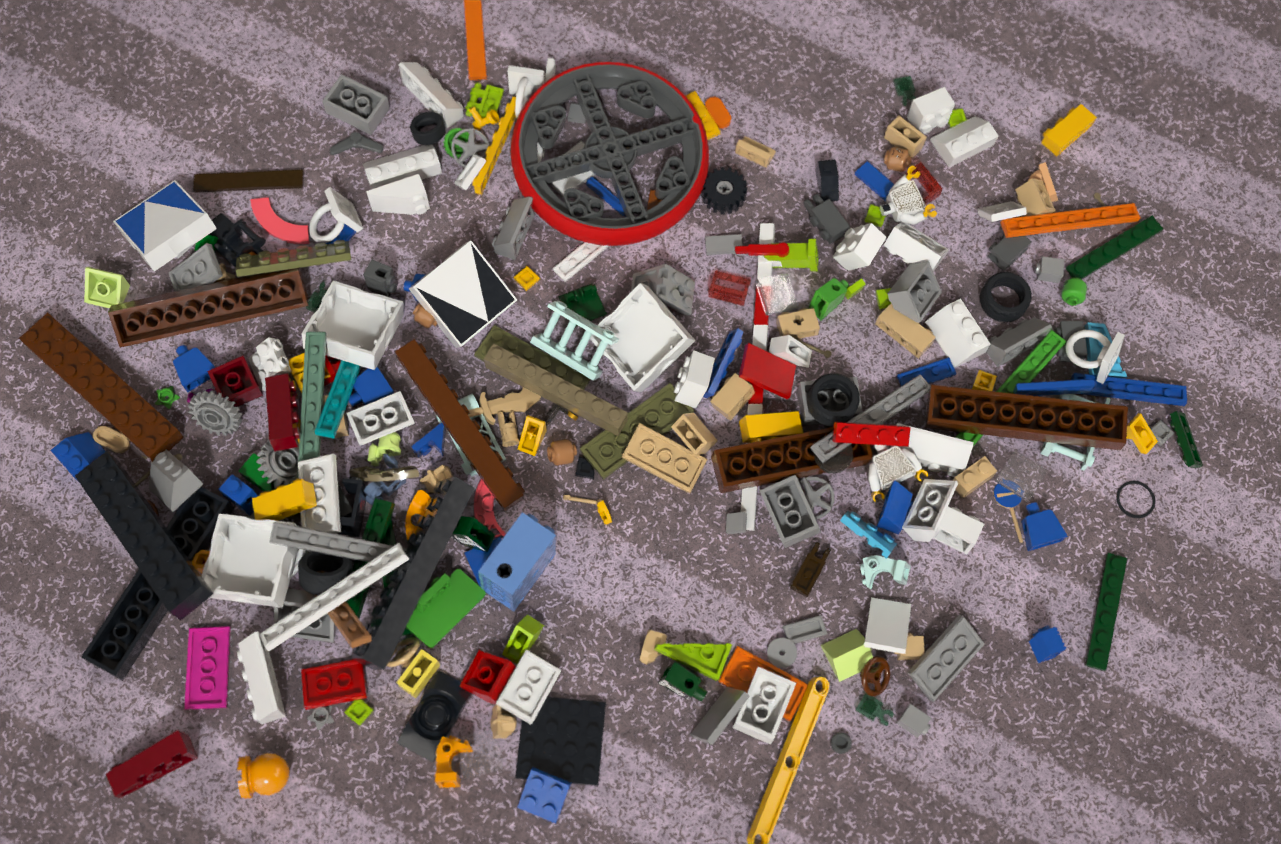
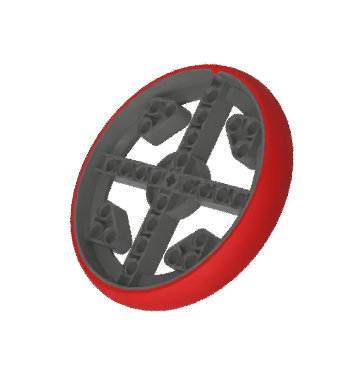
M595 62L576 66L557 74L532 94L523 106L514 126L511 139V164L523 197L533 198L531 204L533 211L547 224L564 235L579 241L596 245L620 246L639 243L662 234L677 224L691 210L703 189L707 177L709 147L705 128L694 106L667 79L645 68L631 64ZM617 89V105L646 119L654 116L656 106H658L672 122L631 135L623 129L610 127L595 90ZM576 96L592 133L588 137L584 149L538 163L537 143L544 149H550L554 146L566 122V110L560 105ZM682 143L683 162L679 157H670L656 182L655 196L662 201L650 210L645 211L629 172L634 166L637 156ZM588 171H592L599 177L611 179L626 218H602L604 212L602 200L575 188L567 189L564 193V201H562L552 192L547 184ZM544 172V173H546V174H545V175H540V174H538V173ZM569 198H574V199H576V200H575V201H570V200H568V199H569ZM597 208L599 211L595 212L592 209ZM633 213H637V214H639L640 216H637V217H636V216H634V215H632V214H633ZM575 214H581L582 216L576 217Z

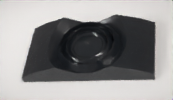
M438 671L425 690L416 710L409 718L397 744L434 763L436 749L442 737L448 738L472 693L461 688L460 681Z

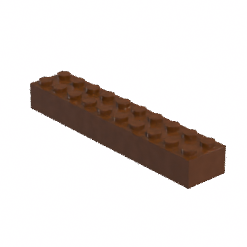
M300 268L243 276L111 305L108 315L117 342L121 348L308 306L309 300Z
M48 312L19 337L21 342L152 462L159 453L165 450L170 451L184 438L176 427Z
M931 385L928 392L925 428L1121 450L1125 446L1127 438L1128 406Z

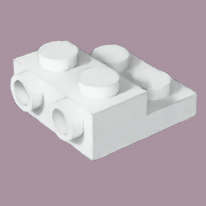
M270 337L256 347L257 352L248 358L261 391L266 390L265 378L290 374L292 372L282 343L279 339Z

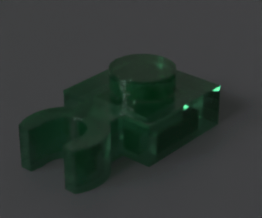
M911 76L893 80L897 96H903V106L907 105V99L912 102L916 99L913 95L916 90Z
M325 282L320 284L319 293L313 292L308 306H306L307 310L315 313L320 307L322 298L327 290H324Z
M866 693L855 711L872 722L877 717L883 726H888L889 724L884 720V715L894 716L892 711L881 709L884 703Z

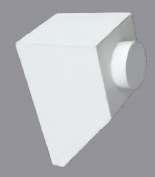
M790 335L771 338L769 353L794 365L809 367L812 350Z

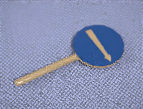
M1002 481L994 488V499L1000 506L1010 508L1019 542L1022 543L1023 538L1013 508L1021 502L1022 491L1015 483Z

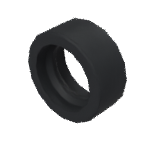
M435 112L421 113L414 117L410 123L413 138L421 145L437 143L446 133L442 117ZM437 125L430 131L420 132L425 126Z

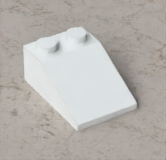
M419 174L366 191L371 209L374 212L413 215L416 213L423 214L430 209L427 194Z
M758 667L747 692L749 698L741 707L733 728L771 745L796 683Z

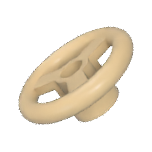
M410 637L400 641L392 654L393 656L396 653V656L392 660L390 658L387 666L395 667L402 665L403 667H408L416 657L414 654L420 646L419 639Z

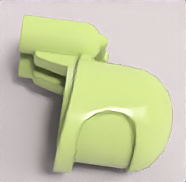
M393 432L379 438L378 446L374 443L370 445L368 461L371 462L372 466H379V462L384 456L383 454L388 456L401 455L399 447L401 442L400 435Z

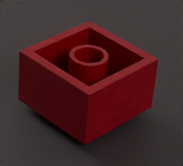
M244 356L207 371L217 394L221 393L222 398L229 397L228 400L230 402H235L234 407H239L263 396Z

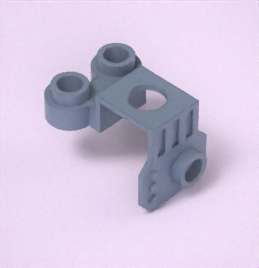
M383 454L384 462L389 468H399L397 460L392 455L389 457L387 454ZM406 479L396 480L388 487L383 481L371 482L364 489L367 495L365 497L366 501L373 505L375 498L383 500L382 495L384 493L389 497L406 483Z

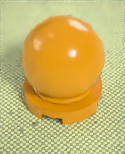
M271 753L257 756L253 761L250 756L239 757L237 770H242V780L238 781L240 795L244 799L253 798L254 792L268 796L280 792L289 780L290 771L285 759Z

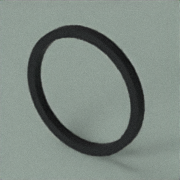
M1129 481L1124 483L1117 491V504L1126 515L1133 518H1143L1154 510L1155 496L1146 484L1139 481ZM1139 484L1150 492L1152 507L1147 513L1133 515L1122 507L1119 496L1125 486Z

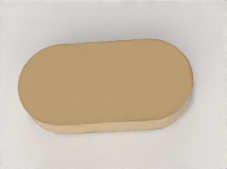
M100 426L93 433V438L98 444L115 453H124L130 447V441L122 433L108 426Z

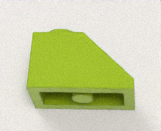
M529 615L525 616L516 625L502 655L518 664L525 650L529 651L538 639L544 625Z

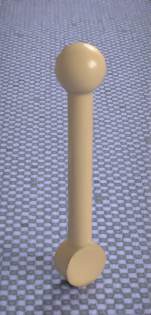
M563 495V500L596 505L602 501L601 499L596 501Z

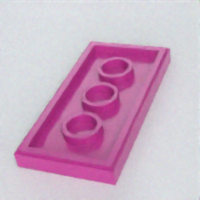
M230 626L189 628L185 710L227 708Z

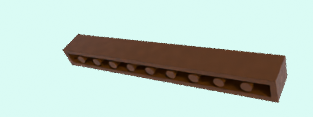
M415 339L395 351L397 359L503 511L506 512L524 499L523 493L525 490L519 482H514L512 479L514 475L508 466L506 468L501 463L503 459L497 451L493 452L490 447L492 443L488 437L481 435L479 424L475 419L473 421L468 416L470 412L464 404L460 405L457 400L459 396L455 390L448 388L446 377L443 373L439 375L436 370L438 368L432 358H427L425 355L427 351L422 343L418 344Z

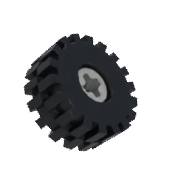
M720 167V171L715 168L713 169V174L711 172L707 173L701 197L703 198L704 205L707 204L709 210L713 208L714 213L721 211L720 214L724 215L725 211L728 214H732V210L736 212L739 210V206H743L746 200L747 182L742 174L738 175L739 171L735 170L732 172L730 167H728V170ZM723 187H726V193L722 192Z

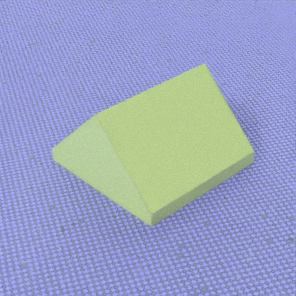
M91 267L85 268V303L110 308L111 305L124 302L130 285L123 275Z
M857 629L821 645L839 682L861 672L867 661L873 657L871 648L864 647L865 638Z

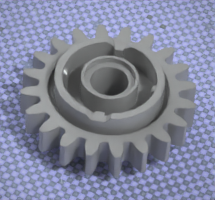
M205 390L202 393L197 392L188 405V408H190L188 413L193 414L191 419L197 420L196 425H201L203 430L207 429L210 433L216 432L218 436L221 432L225 436L228 433L232 435L234 431L238 430L242 422V414L238 412L239 407L233 406L235 402H230L228 400L229 397L222 398L221 393L215 395L211 391L208 394Z
M268 441L260 448L261 451L257 454L260 458L256 463L262 465L258 470L265 472L262 478L268 477V484L273 481L274 488L279 485H289L297 479L299 444L295 448L274 451L270 441Z

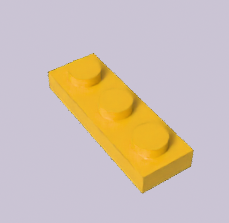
M696 91L685 95L694 106L703 123L707 140L720 135L721 131Z

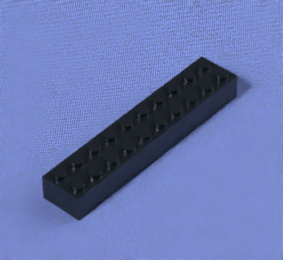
M106 451L75 475L169 613L181 621L214 594L121 463L114 456Z
M455 476L439 481L434 488L435 494L425 506L427 510L424 516L422 515L419 518L415 534L413 533L408 539L407 543L409 546L405 553L409 560L392 571L389 577L391 581L388 587L383 589L379 605H376L371 612L372 619L370 623L364 626L371 635V642L353 648L351 659L373 670H385L475 487Z
M200 487L181 504L166 528L192 562L195 554L201 550H208L210 547L218 515H230L234 507L228 500ZM139 569L81 656L87 662L122 681L168 612Z

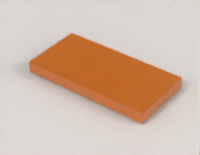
M737 646L718 682L747 693L758 667L795 682L796 685L783 715V718L791 721L808 684Z

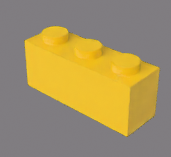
M1082 104L1077 108L1073 107L1068 111L1064 119L1061 117L1055 123V127L1052 129L1048 128L1042 135L1044 138L1041 143L1055 156H1058L1092 127L1097 117Z
M799 411L745 415L739 421L743 443H753L803 433Z
M296 479L289 485L278 486L276 490L262 492L260 496L252 498L255 520L278 521L317 506L314 485L304 479Z

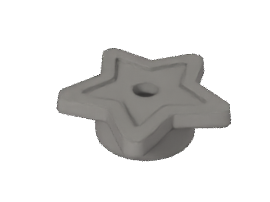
M332 706L314 708L313 713L307 717L308 720L315 722L317 730H320L325 723L334 722L330 716Z

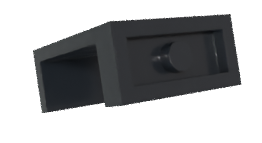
M358 477L343 478L342 483L349 494H356L351 518L340 517L341 532L339 533L360 537L366 506L365 497L367 495L364 492L366 486L363 480Z

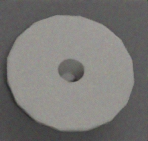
M777 638L769 644L767 656L774 666L786 668L795 662L797 648L791 640Z

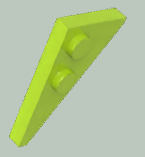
M668 643L657 644L654 650L717 681L720 678L732 644Z

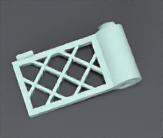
M473 394L458 400L460 405L464 404L468 410L479 407ZM483 414L470 417V419L480 417L482 423L479 432L489 435L490 442H493L495 446L491 447V449L497 451L503 461H505L506 458ZM436 415V418H437V420H438V422H439V424H440V423H441V420H440L439 417ZM450 435L464 462L461 466L465 474H470L471 477L477 475L476 470H472L469 460H467Z

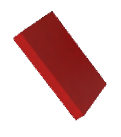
M748 343L745 345L739 378L788 399L791 397L796 365Z
M353 659L301 669L305 710L367 698L364 666Z

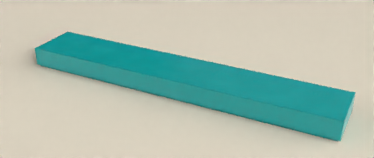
M341 360L317 423L315 435L335 439L361 366Z

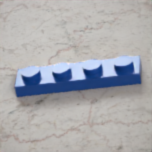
M739 328L729 331L713 364L709 386L703 397L714 396L715 392L719 391V384L727 374L726 369L735 357L734 352L742 342L741 337L744 332Z

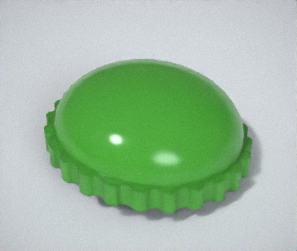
M461 128L451 129L444 137L443 146L450 157H453L451 151L452 140L459 131L463 130ZM462 133L457 139L468 142L469 133ZM454 144V151L458 159L463 153V148Z

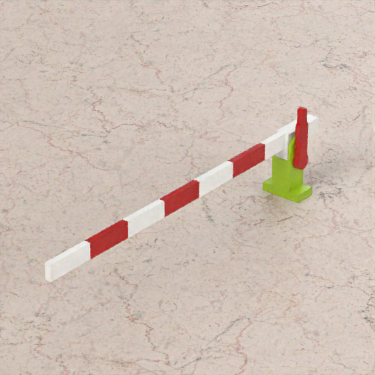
M760 223L759 244L735 247L736 254L758 256L752 345L767 351L772 268H810V271L818 272L819 261L816 239H808V243H774V223ZM750 383L755 393L748 400L747 415L763 414L764 389ZM758 486L742 489L741 512L747 513L746 530L755 531Z

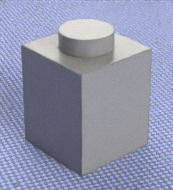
M1042 256L1034 268L1037 280L1059 283L1064 273V259Z
M910 704L901 715L897 724L918 738L921 734L925 735L930 729L931 725L928 723L931 717Z

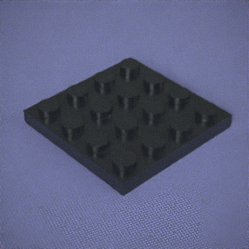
M547 697L531 725L524 720L521 722L515 779L527 780L531 769L534 767L571 784L598 786L606 702Z

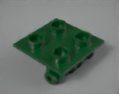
M591 283L558 296L559 300L567 305V308L589 321L607 315L596 292L597 287L595 284Z

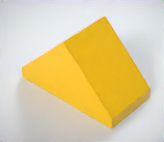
M527 415L517 450L536 456L547 431L546 422Z

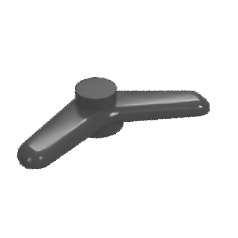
M354 132L350 137L330 147V154L336 155L351 148L359 147L382 153L383 145L360 135L358 132Z

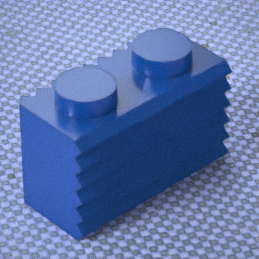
M1048 625L1032 634L1033 638L1029 643L1038 663L1055 658L1066 650L1065 643L1062 642L1063 639H1061L1057 627L1050 628Z

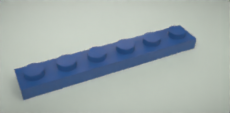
M1073 373L1072 380L1094 379L1095 386L1092 391L1081 394L1185 406L1187 404L1186 386L1107 377L1104 384L1096 381L1097 375Z

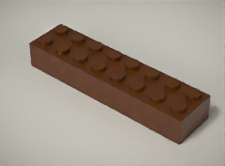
M834 427L716 449L711 455V460L720 493L777 483L794 475L797 478L868 465L873 458L870 444L852 443L822 463L811 447L834 431Z

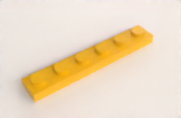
M513 97L511 102L507 103L505 116L501 117L499 129L493 134V143L486 150V163L481 168L478 176L473 180L472 186H474L475 193L482 195L516 119V97Z

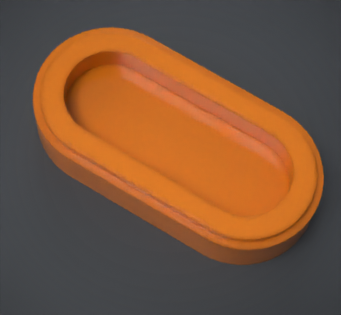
M717 97L708 98L705 102V107L720 129L727 128L731 123V115L723 102Z

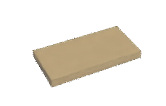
M641 423L638 424L621 457L688 493H691L708 460L701 455H694L690 449Z

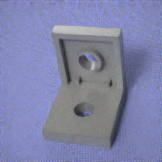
M667 264L633 274L631 292L642 283L649 286L663 304L683 315H691L695 288L694 280Z

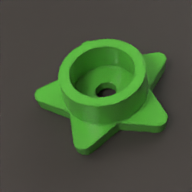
M170 386L168 389L157 390L158 399L155 405L164 404L170 409L172 402L178 400L180 396L174 394L173 386Z

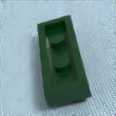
M1178 411L1171 413L1172 420H1170V423L1177 433L1178 437L1176 440L1179 447L1182 448L1184 463L1190 468L1202 467L1203 464L1185 413Z

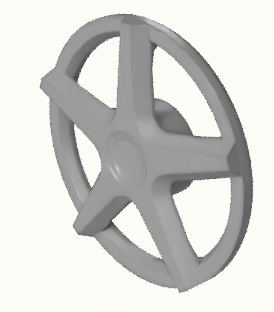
M474 128L463 129L452 140V155L458 164L466 167L463 162L468 157H473L474 154L478 155V151L487 150L490 143L480 131ZM469 132L468 142L457 139L462 133ZM475 133L479 135L485 143L476 144ZM454 144L463 148V153L459 159L455 154Z
M807 477L800 480L799 483L804 485L805 497L812 512L814 506L817 505L826 509L824 513L814 516L815 519L827 515L834 504V492L830 484L819 477ZM808 481H819L824 485L817 490H813ZM827 489H829L831 494L830 505L821 499V495Z

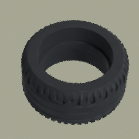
M1000 272L992 275L986 281L980 293V303L985 314L995 321L1003 323L1013 322L1022 317L1032 299L1031 288L1027 281L1020 277V275L1011 272ZM998 286L1011 288L1017 293L1020 305L1012 308L1001 306L994 300L991 290Z
M838 373L825 374L816 379L807 397V406L812 417L819 423L832 427L834 422L850 421L854 417L860 402L859 391L855 383L850 378ZM826 388L838 389L847 396L849 407L840 412L828 411L819 403L817 394Z
M314 551L304 554L298 564V576L301 587L305 591L317 596L353 573L351 559ZM333 570V572L319 573L317 571Z

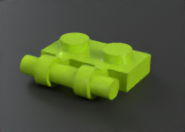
M475 83L474 88L470 92V101L467 102L465 107L467 109L465 115L472 116L469 109L475 106L476 111L482 118L486 117L487 112L492 109L498 113L504 89L487 85L486 89L482 90V85ZM478 98H482L481 104L476 103Z

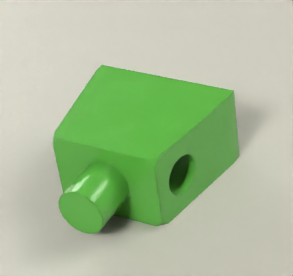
M835 278L831 279L816 290L808 309L814 308L816 317L822 321L843 301L849 284L845 280L839 282Z

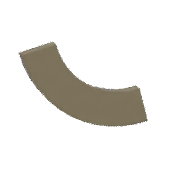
M363 466L350 469L349 475L350 477H358L363 481H393L419 477V471L415 466L389 468L387 471H379L378 468Z

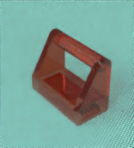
M920 162L915 165L916 169L912 171V175L917 171L920 172V176L916 179L929 193L923 199L926 205L940 197L943 188Z
M716 270L708 297L744 306L751 279ZM717 278L745 285L744 292L716 285Z

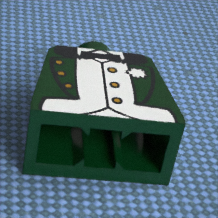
M461 516L451 537L463 546L488 552L495 534L474 517Z
M676 662L666 668L658 684L686 700L693 696L702 702L708 692L699 686L700 678Z

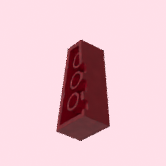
M288 373L265 378L269 441L274 451L298 447L300 431L298 428V395L295 381H291Z
M177 730L139 754L132 756L124 763L113 766L106 773V777L114 796L121 799L198 759V756L189 736Z

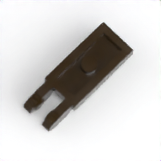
M818 542L815 543L811 552L808 553L790 586V589L805 597H808L831 551L827 547L821 559L814 556L820 547Z

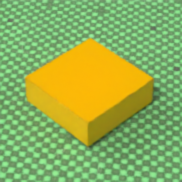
M528 266L514 276V280L526 291L540 280Z

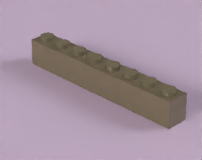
M494 343L484 357L487 369L617 436L620 435L628 421V412Z

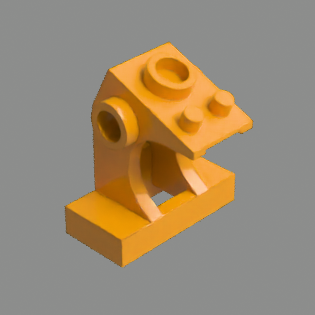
M451 735L448 738L442 737L436 749L435 782L439 788L460 787V777L457 772L452 770L451 764L457 754L473 752L472 747L469 746V741L464 740L463 743H460L461 739Z

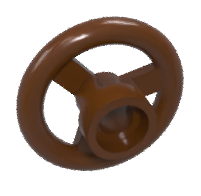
M881 656L869 659L861 670V683L866 694L872 697L879 696L888 686L890 666L887 660ZM880 662L877 668L871 667L874 663ZM884 670V679H883V682H882V684H881V683H880L881 673H882V671ZM868 683L874 684L875 690H871Z

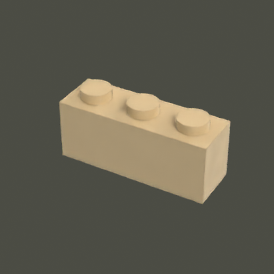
M892 303L879 315L875 323L918 359L933 344L936 338L931 330L924 328L919 323L896 311Z

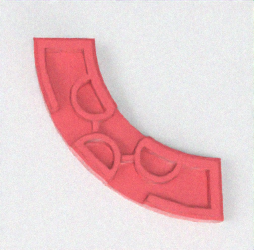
M269 197L250 199L253 213L266 232L288 243L310 244L308 225H294L279 218L271 208Z
M481 479L474 497L475 519L484 526H487L489 530L491 528L497 529L500 534L495 535L494 538L501 535L504 537L506 533L500 528L494 515V496Z

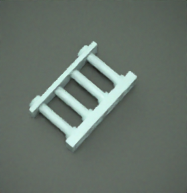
M561 301L549 303L547 307L554 312L544 333L533 336L530 343L589 379L596 380L603 372L598 368V363L607 345L618 342L619 338L614 336L615 334L612 331L604 330L570 310L565 303ZM560 315L570 321L560 342L556 343L551 340L550 336ZM577 324L585 329V332L576 351L571 352L567 349L566 345ZM593 334L602 340L591 362H587L582 359V354Z
M1064 394L1059 397V399L1095 403L1075 394ZM1106 398L1102 404H1109L1111 399ZM1044 442L1040 454L1048 457L1051 452L1054 453L1056 451L1083 462L1081 470L1084 471L1088 466L1091 467L1094 462L1095 456H1093L1095 447H1088L1086 454H1082L1058 443Z

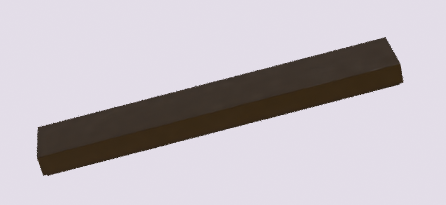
M303 170L194 174L193 179L194 193L304 188Z

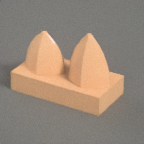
M1046 162L1039 164L1040 169L1035 171L1028 181L1032 178L1042 180L1045 183V188L1051 201H1058Z

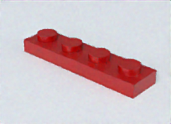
M834 422L833 442L909 447L911 427Z

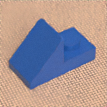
M441 422L411 446L418 458L421 455L425 456L430 453L432 446L444 456L446 434L444 424Z

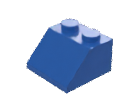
M89 432L67 437L50 450L75 479L76 474L106 452Z
M893 481L887 492L876 527L899 535L901 530H904L902 526L906 520L907 512L910 511L914 502L911 501L913 494L896 481Z

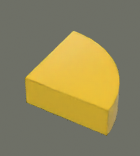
M604 501L598 502L597 511L604 524L607 525L612 522L611 516Z

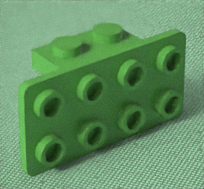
M456 569L450 576L444 574L441 578L437 577L430 585L431 587L427 591L424 590L406 626L428 648L435 647L486 595V592L461 569Z

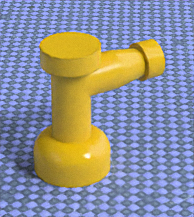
M475 106L469 109V112L472 113L475 119L473 121L475 130L479 131L489 123L497 124L500 121L498 113L493 109L488 111L484 118L476 111Z

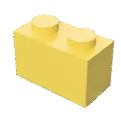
M421 649L396 683L401 689L416 699L441 665L437 659Z

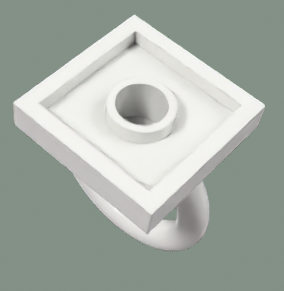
M509 65V94L516 95V118H518L529 97L545 83L544 70Z
M331 187L327 188L324 192L329 203L321 206L314 213L309 225L310 236L318 243H327L335 239L345 224L356 232L363 229L353 203ZM331 210L332 215L338 222L329 234L320 236L317 233L318 221L323 214Z
M1081 330L1072 334L1067 340L1066 354L1074 364L1082 368L1093 369L1100 367L1096 381L1104 384L1119 356L1125 335L1117 332L1114 340L1110 343L1106 336L1097 331ZM1090 337L1100 341L1104 347L1097 360L1086 361L1075 354L1073 350L1074 343L1081 338Z

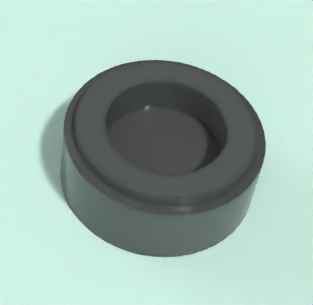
M837 733L832 737L830 745L834 752L845 754L850 750L852 742L847 734Z

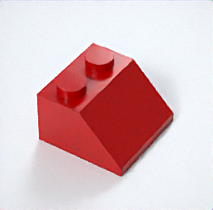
M479 650L460 687L482 700L496 705L495 703L516 666L509 660Z

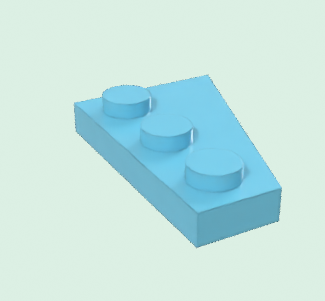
M1087 322L1084 325L1085 330L1097 331L1106 336L1110 343H1112L1105 324ZM1085 337L1088 361H1095L1098 359L1104 346L1097 339ZM1119 356L1107 377L1127 378L1126 372L1120 366L1121 360ZM1100 367L1088 369L1089 375L1098 376Z
M847 511L840 520L858 536H865L871 547L880 548L883 551L881 555L886 559L897 545L893 537L888 534L883 535L877 531L878 528L875 525L861 520V516L853 511Z

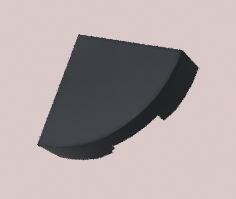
M579 457L575 476L594 480L593 467L585 458Z

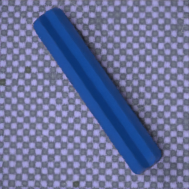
M594 177L589 178L586 186L619 214L625 216L619 199Z

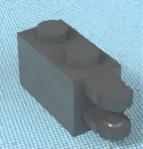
M818 194L814 195L813 200L817 205L816 207L809 200L804 201V206L810 214V223L819 229L820 236L824 241L827 240L829 244H832L844 237L846 231L850 229L849 224L830 199L824 202Z

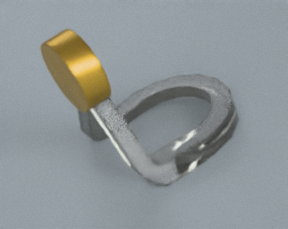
M553 405L543 421L546 422V426L549 425L559 410L575 421L578 417L558 405Z

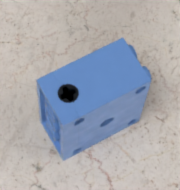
M522 512L478 571L481 589L514 612L556 555L555 531L547 525L543 527L533 515H526Z

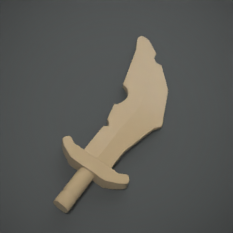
M522 387L520 393L511 392L505 398L501 397L486 401V393L482 392L479 402L480 407L469 410L470 414L468 416L474 417L483 414L486 421L494 425L495 419L492 415L497 414V412H526L540 400L541 396Z

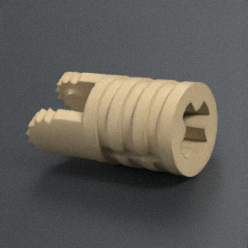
M514 411L509 412L510 423H505L503 412H497L502 446L518 445L519 439Z

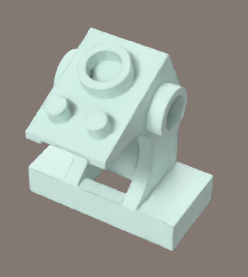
M877 555L863 558V564L860 567L862 576L865 575L866 579H862V583L867 585L869 589H872L875 577L881 572H889L892 574L893 580L899 584L906 585L911 566L906 561L886 559Z

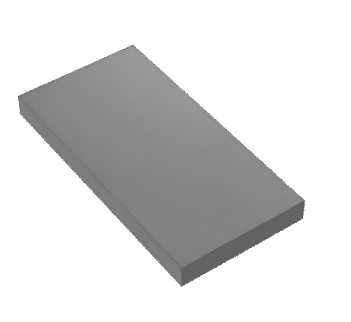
M958 615L907 673L926 697L934 702L985 643L965 617Z

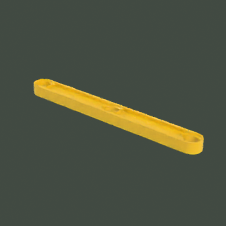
M813 677L808 683L747 836L748 844H755L754 838L757 834L762 839L760 844L769 843L829 691V682L824 677ZM818 680L822 683V689L819 692L815 687ZM788 756H790L793 761L792 765L789 768L785 764V760Z

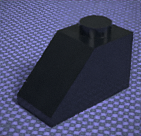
M836 159L818 161L815 172L820 198L824 202L828 199L831 202L839 201V175Z

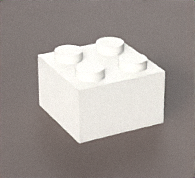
M943 87L914 99L907 119L918 131L927 134L937 126L941 128L948 123L955 103L946 88Z
M872 223L850 228L846 231L844 240L836 247L833 258L847 270L869 266L886 236Z
M694 350L690 357H686L683 367L680 368L677 378L680 380L674 388L676 402L693 408L698 406L708 389L715 358Z
M947 507L933 539L967 555L976 544L984 523H981L974 516L963 514L958 508Z

